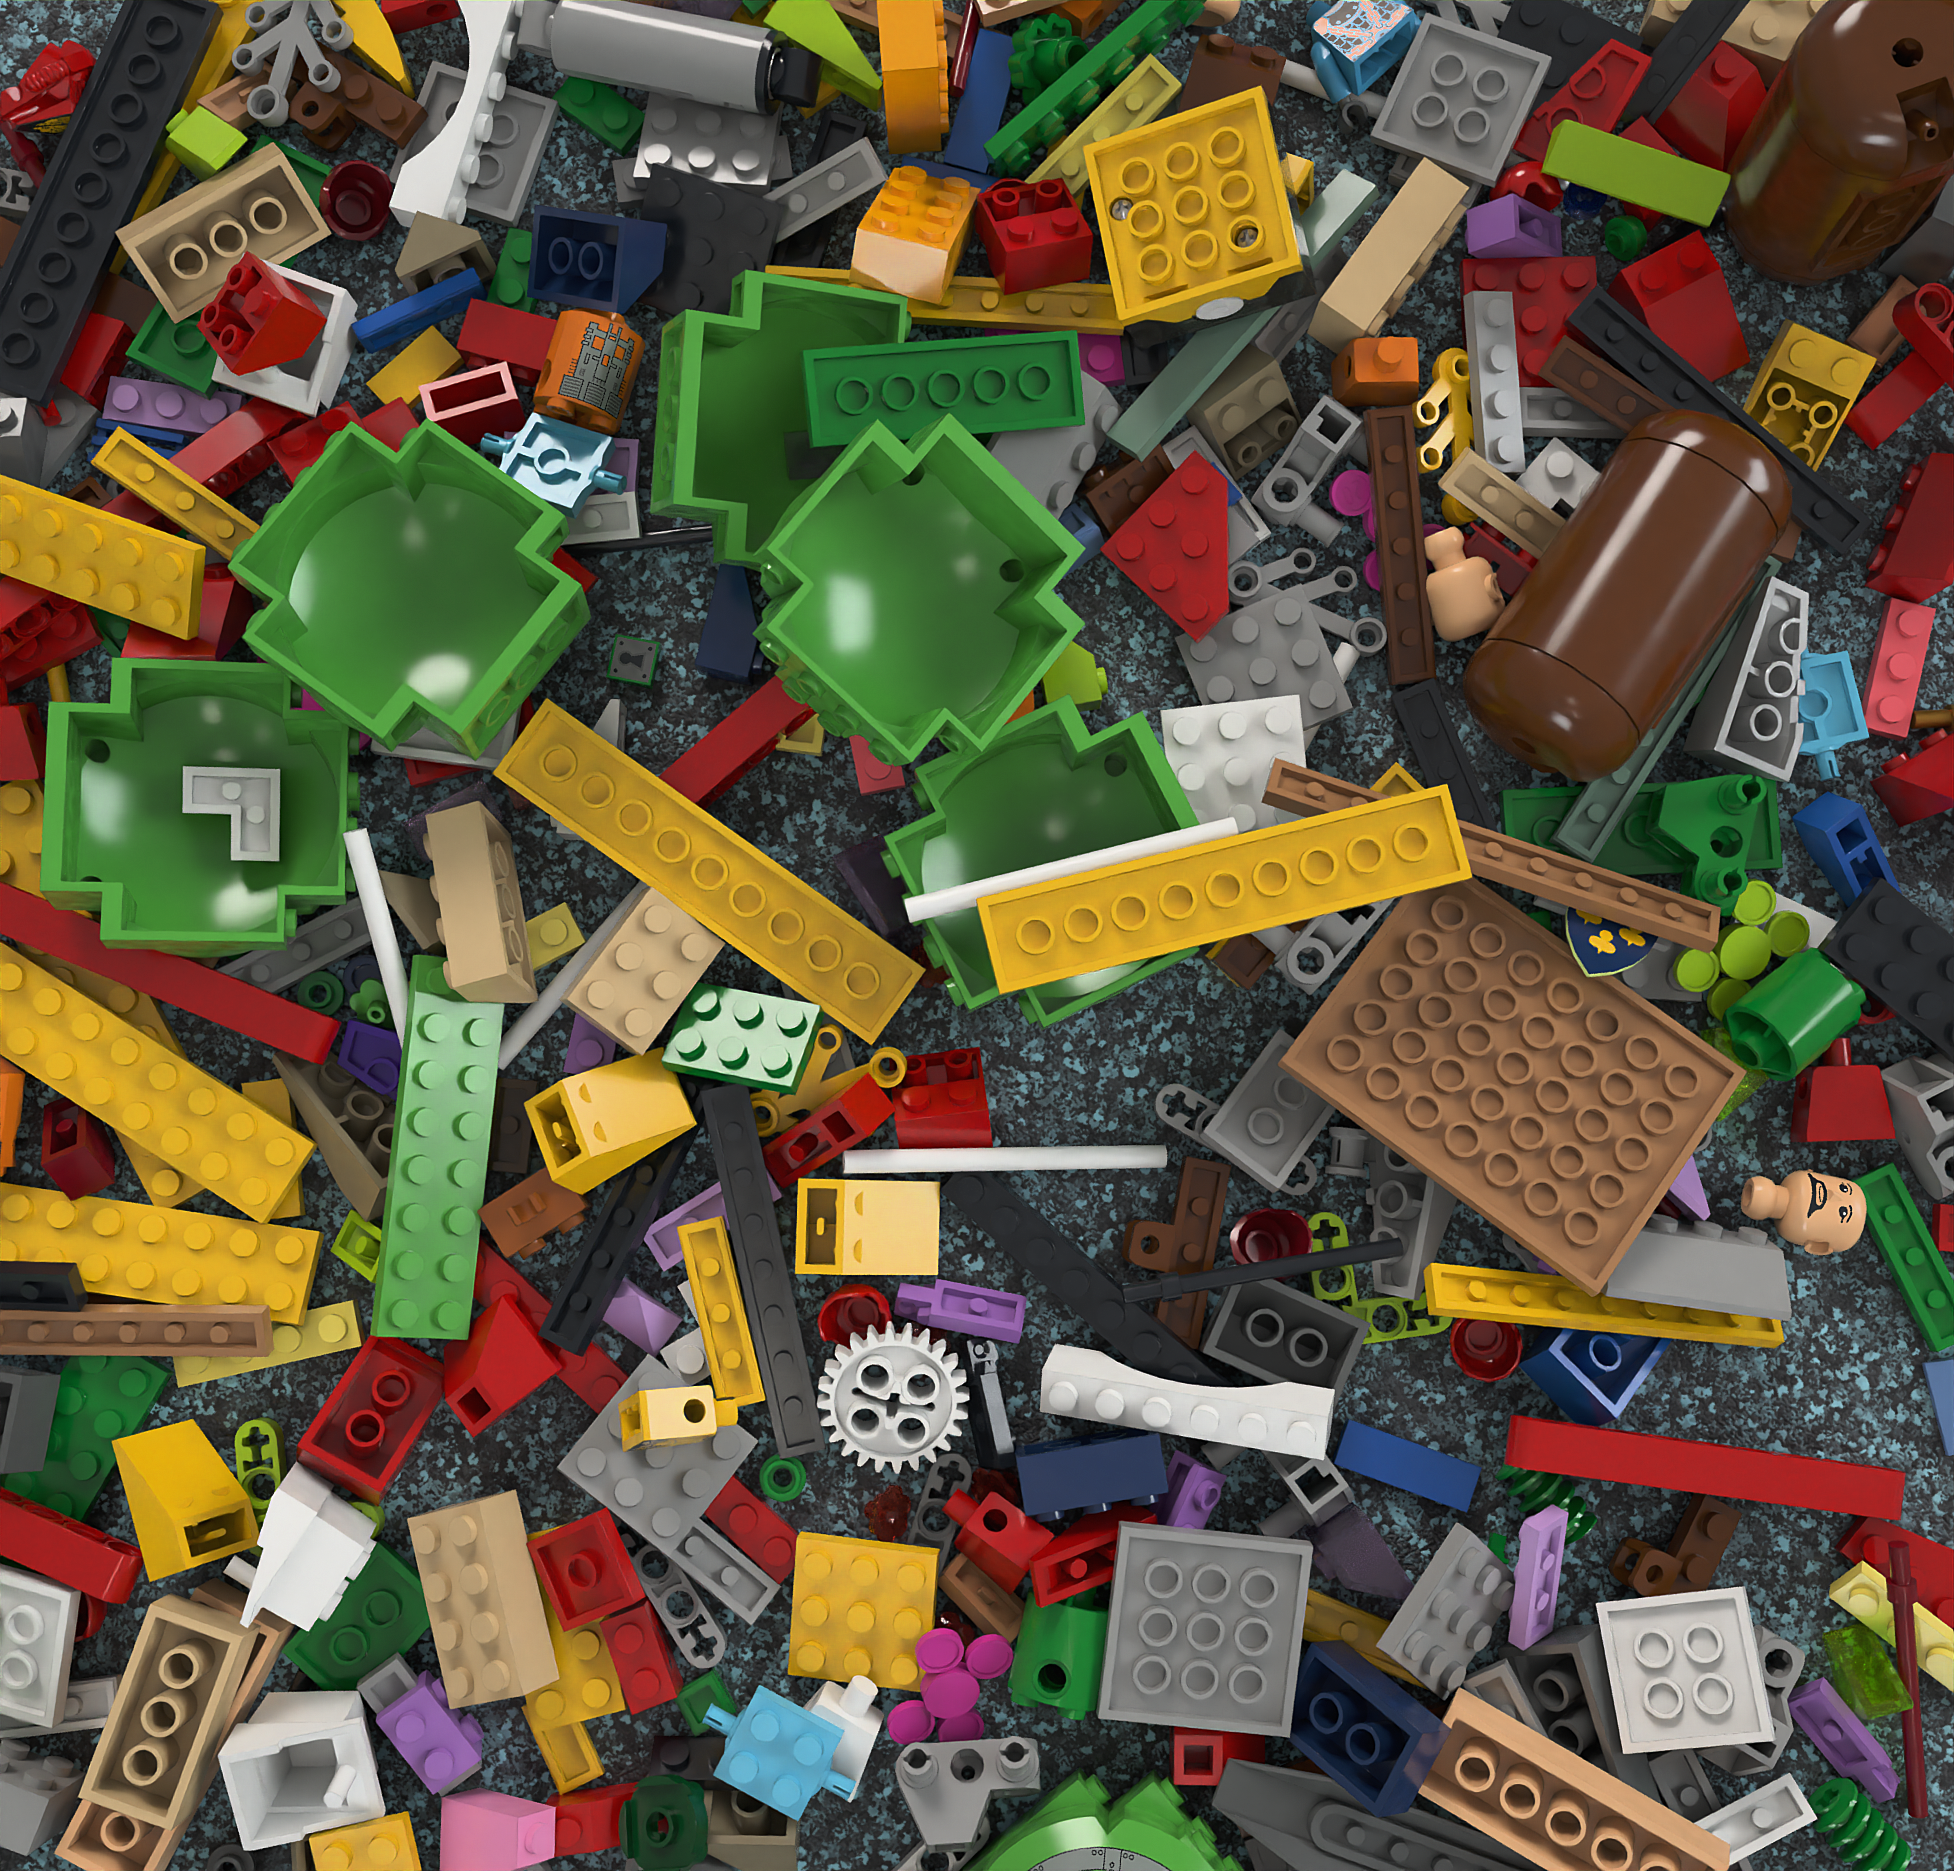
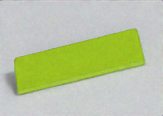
M1567 119L1563 120L1553 129L1541 170L1544 174L1705 228L1710 226L1731 179V175Z

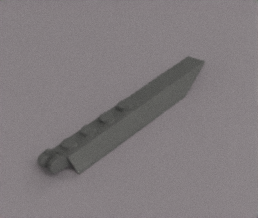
M1228 1758L1211 1801L1213 1807L1298 1871H1547L1484 1832L1410 1806L1408 1812L1377 1818L1327 1775Z

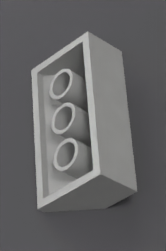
M1081 370L1085 425L994 433L985 447L1057 520L1064 509L1071 503L1073 494L1087 470L1092 467L1097 453L1107 438L1105 434L1118 421L1123 411L1107 387L1083 370Z
M1652 1214L1601 1289V1292L1608 1297L1790 1321L1792 1314L1784 1254L1779 1247L1767 1238L1768 1234L1766 1232L1745 1226L1739 1227L1738 1232L1723 1230V1227L1718 1224L1701 1220L1694 1221L1693 1226L1678 1224L1676 1219L1660 1214Z

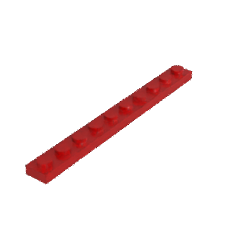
M480 1234L473 1297L487 1309L502 1295L507 1293L538 1333L553 1302ZM541 1337L563 1367L556 1375L598 1415L631 1376L593 1340H591L584 1356L581 1357ZM734 1473L703 1514L774 1581L780 1584L795 1568L796 1540L799 1533Z

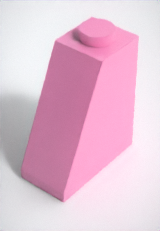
M475 1788L442 1797L440 1871H523L554 1858L556 1807L483 1788Z

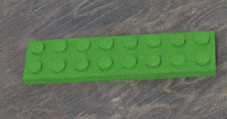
M413 955L370 1331V1335L376 1337L468 1340L481 1226V1217L477 1210L483 1207L505 1003L469 1002L456 990L450 989L443 973V963L448 961V958Z

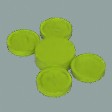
M1748 879L1747 888L1739 895L1736 907L1732 912V916L1739 922L1726 926L1718 933V943L1710 954L1687 947L1678 954L1673 964L1674 979L1683 989L1690 992H1702L1710 988L1707 996V1007L1711 1015L1720 1021L1723 1019L1724 1011L1751 989L1750 985L1744 980L1756 977L1765 969L1770 960L1771 952L1782 957H1790L1794 953L1802 951L1809 939V924L1801 914L1790 910H1783L1772 915L1776 907L1775 891L1768 883L1759 879ZM1767 921L1763 931L1755 927ZM1719 972H1722L1723 974L1729 976L1721 978L1717 982H1715L1718 978Z

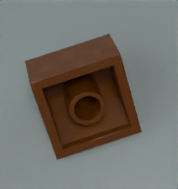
M1201 34L1177 114L1262 86L1269 114L1271 115L1287 57L1278 55L1275 50L1266 46H1254L1252 48L1237 44L1232 38L1223 34H1211L1210 36Z

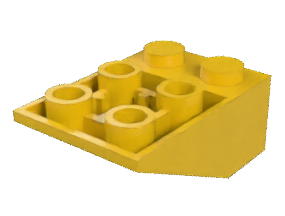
M1786 318L1761 365L1743 410L1816 472L1875 365L1877 358Z
M660 1047L647 1051L643 1055H635L562 1079L524 1103L553 1182L583 1195L697 1125L676 1072L666 1070L661 1062L666 1048Z
M798 1178L795 1274L938 1275L940 1182Z
M194 1419L112 1441L149 1582L258 1546L257 1541L260 1533L249 1496Z

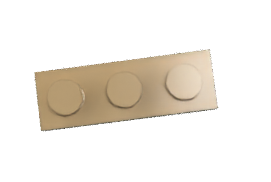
M1467 446L1438 482V485L1538 560L1566 522L1564 518Z

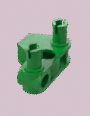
M1729 774L1664 786L1652 794L1644 832L1685 862L1679 894L1720 907V916L1729 917L1732 914L1739 895L1747 888L1748 878L1744 871L1758 803L1765 798L1767 793V786L1764 780L1759 776L1751 779L1752 774L1745 776ZM1710 842H1715L1718 845L1717 853L1713 851Z

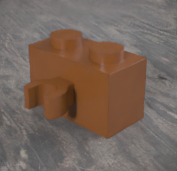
M546 1166L478 1209L477 1213L505 1258L520 1255L523 1260H526L547 1246L544 1238L559 1229L562 1235L583 1224L587 1220L583 1213L592 1208L593 1205L586 1194L580 1195L553 1182Z

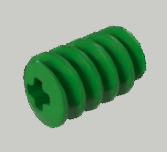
M1503 1462V1466L1496 1473L1495 1478L1497 1481L1512 1477L1514 1482L1506 1490L1509 1497L1521 1493L1525 1495L1524 1499L1517 1506L1520 1513L1535 1509L1536 1515L1552 1504L1568 1512L1564 1546L1581 1539L1596 1524L1597 1517L1595 1514L1589 1511L1585 1512L1587 1506L1585 1500L1581 1496H1573L1576 1488L1572 1482L1568 1480L1561 1481L1564 1474L1528 1470L1509 1466Z
M1836 1778L1829 1780L1809 1797L1807 1802L1817 1817L1812 1822V1827L1818 1833L1827 1832L1825 1842L1831 1848L1840 1847L1838 1857L1845 1863L1853 1862L1851 1866L1852 1871H1905L1910 1861V1846L1906 1841L1897 1836L1896 1830L1890 1824L1884 1822L1883 1815L1878 1810L1871 1808L1868 1798L1862 1793H1858L1857 1786L1850 1779Z

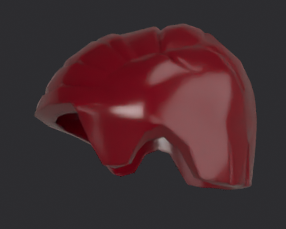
M351 160L338 164L330 170L320 188L319 204L322 216L327 225L344 239L366 241L382 233L388 224L391 213L389 204L393 195L392 184L388 175L372 163L363 160Z
M1257 1208L1244 1215L1235 1224L1229 1241L1233 1259L1237 1265L1311 1253L1313 1234L1306 1219L1292 1210ZM1295 1275L1273 1278V1280L1282 1282L1294 1277Z

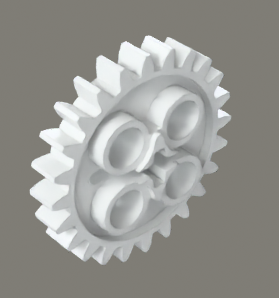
M888 1321L885 1334L879 1335L871 1324L868 1325L866 1340H863L853 1332L850 1335L851 1350L838 1344L835 1350V1356L838 1361L826 1360L824 1371L829 1376L820 1377L818 1389L825 1393L818 1395L817 1407L826 1409L821 1414L820 1423L821 1426L834 1425L829 1432L828 1440L830 1443L844 1439L841 1455L846 1456L854 1450L859 1452L858 1466L861 1467L870 1457L875 1459L876 1472L880 1473L886 1461L892 1462L895 1474H899L902 1461L908 1460L911 1467L916 1471L919 1470L920 1456L924 1455L929 1461L934 1463L936 1462L937 1455L936 1446L946 1451L951 1449V1439L948 1434L961 1436L962 1424L957 1419L968 1418V1406L962 1402L970 1400L969 1388L960 1386L966 1382V1370H953L958 1365L957 1353L943 1357L946 1349V1341L944 1339L937 1341L933 1345L929 1344V1329L926 1328L917 1338L912 1336L911 1323L907 1322L902 1334L895 1333L892 1321ZM875 1364L884 1367L887 1373L882 1377L873 1378L868 1376L864 1369L869 1365ZM917 1374H925L930 1376L933 1382L928 1386L918 1387L913 1385L909 1379ZM858 1387L862 1391L855 1393L852 1389ZM891 1393L900 1394L896 1402L887 1401ZM932 1402L934 1404L932 1408H928L925 1405ZM860 1409H870L877 1414V1417L870 1421H863L858 1419L854 1413ZM907 1418H916L923 1425L916 1430H908L900 1423Z

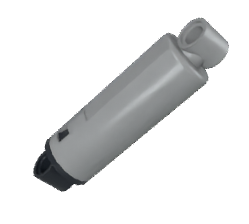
M524 0L516 43L518 48L526 52L552 58L555 68L567 76L770 116L777 112L781 102L798 107L814 108L825 62L824 58L815 53L790 48L787 36L782 31L621 0H560L558 4L546 0Z

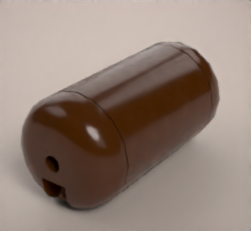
M1828 0L1817 11L1795 41L1728 164L1726 173L1731 175V179L1720 203L1724 230L1727 238L1744 263L1771 281L1803 288L1821 285L1823 281L1854 270L1865 269L1878 258L1886 247L1899 243L1954 174V0Z
M1687 409L1661 411L1645 417L1618 445L1615 452L1470 658L1463 674V694L1466 706L1482 732L1511 756L1541 773H1556L1560 771L1573 781L1593 782L1619 770L1632 757L1650 729L1654 730L1755 583L1753 578L1785 533L1791 518L1792 485L1775 455L1758 438L1745 429L1717 415Z

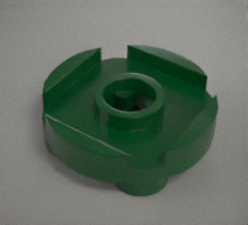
M675 1774L649 1776L640 1780L633 1787L637 1788V1790L633 1793L631 1800L624 1801L620 1810L619 1839L627 1859H635L637 1865L643 1869L639 1871H689L693 1865L701 1863L708 1852V1816L704 1804L705 1796L703 1789L698 1783L688 1782L683 1777ZM664 1816L669 1824L667 1837L665 1832L658 1831V1821L663 1820Z

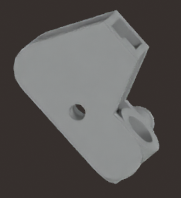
M1324 395L1301 424L1280 460L1253 495L1250 502L1258 508L1260 515L1266 521L1272 524H1280L1285 528L1289 525L1294 527L1297 524L1328 548L1345 524L1339 522L1313 503L1314 497L1312 495L1342 456L1346 458L1349 454L1368 468L1364 419L1347 409L1331 395ZM1282 490L1286 492L1292 502L1284 501L1281 503L1274 498L1275 493L1273 491Z
M1395 898L1348 909L1357 916V918L1349 923L1335 912L1311 918L1301 933L1299 931L1293 933L1283 925L1251 934L1276 954L1273 958L1276 960L1274 966L1282 972L1286 980L1292 985L1300 987L1310 996L1326 980ZM1298 953L1304 956L1308 953L1313 954L1316 958L1314 965L1317 967L1315 974L1311 971L1305 973L1300 971L1298 968Z
M1939 1052L1926 1059L1911 1055L1880 1072L1896 1139L1922 1187L1934 1199L1940 1200L1954 1193V1064ZM1946 1161H1948L1951 1166V1174L1949 1177L1946 1175L1945 1172Z
M1210 1441L1200 1448L1216 1470L1220 1471L1222 1467L1249 1447ZM1259 1449L1291 1492L1288 1495L1290 1501L1265 1520L1256 1524L1264 1536L1289 1538L1307 1523L1310 1527L1315 1524L1318 1528L1355 1500L1349 1485L1326 1454L1324 1460ZM1311 1468H1314L1320 1475L1300 1489L1295 1480Z
M1756 1625L1753 1628L1776 1740L1692 1748L1695 1753L1738 1777L1774 1768L1794 1731L1787 1698L1797 1682L1805 1662V1653L1802 1649L1761 1625ZM1776 1649L1775 1661L1766 1667V1655Z
M1011 1736L1001 1739L923 1744L915 1742L905 1747L896 1761L895 1772L900 1791L929 1854L973 1851L991 1799L1025 1797L1041 1792L1038 1741L1032 1738ZM967 1768L975 1772V1776L971 1780H965L962 1777V1772Z

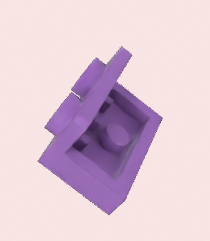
M1176 1450L1166 1471L1169 1492L1158 1494L1159 1501L1152 1503L1149 1511L1156 1514L1158 1525L1203 1530L1213 1507L1220 1498L1221 1489L1227 1476L1194 1457Z
M425 1670L418 1676V1683L414 1688L377 1714L376 1723L433 1795L482 1758V1739L484 1738V1733L481 1726L471 1714L468 1713L463 1716L458 1708H449L443 1678L440 1677L436 1680L428 1670Z

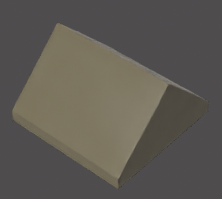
M420 211L416 212L395 267L398 278L410 296L474 267L482 283L494 278L497 266L477 230Z

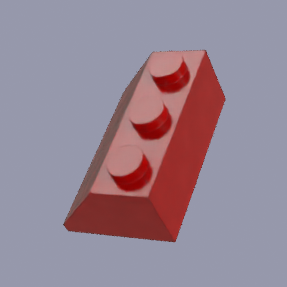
M1931 453L1917 464H1910L1905 470L1899 483V489L1903 490L1898 504L1895 503L1890 508L1883 521L1882 528L1887 530L1882 544L1875 546L1867 560L1866 569L1870 570L1864 586L1892 598L1920 604L1953 583L1954 454Z

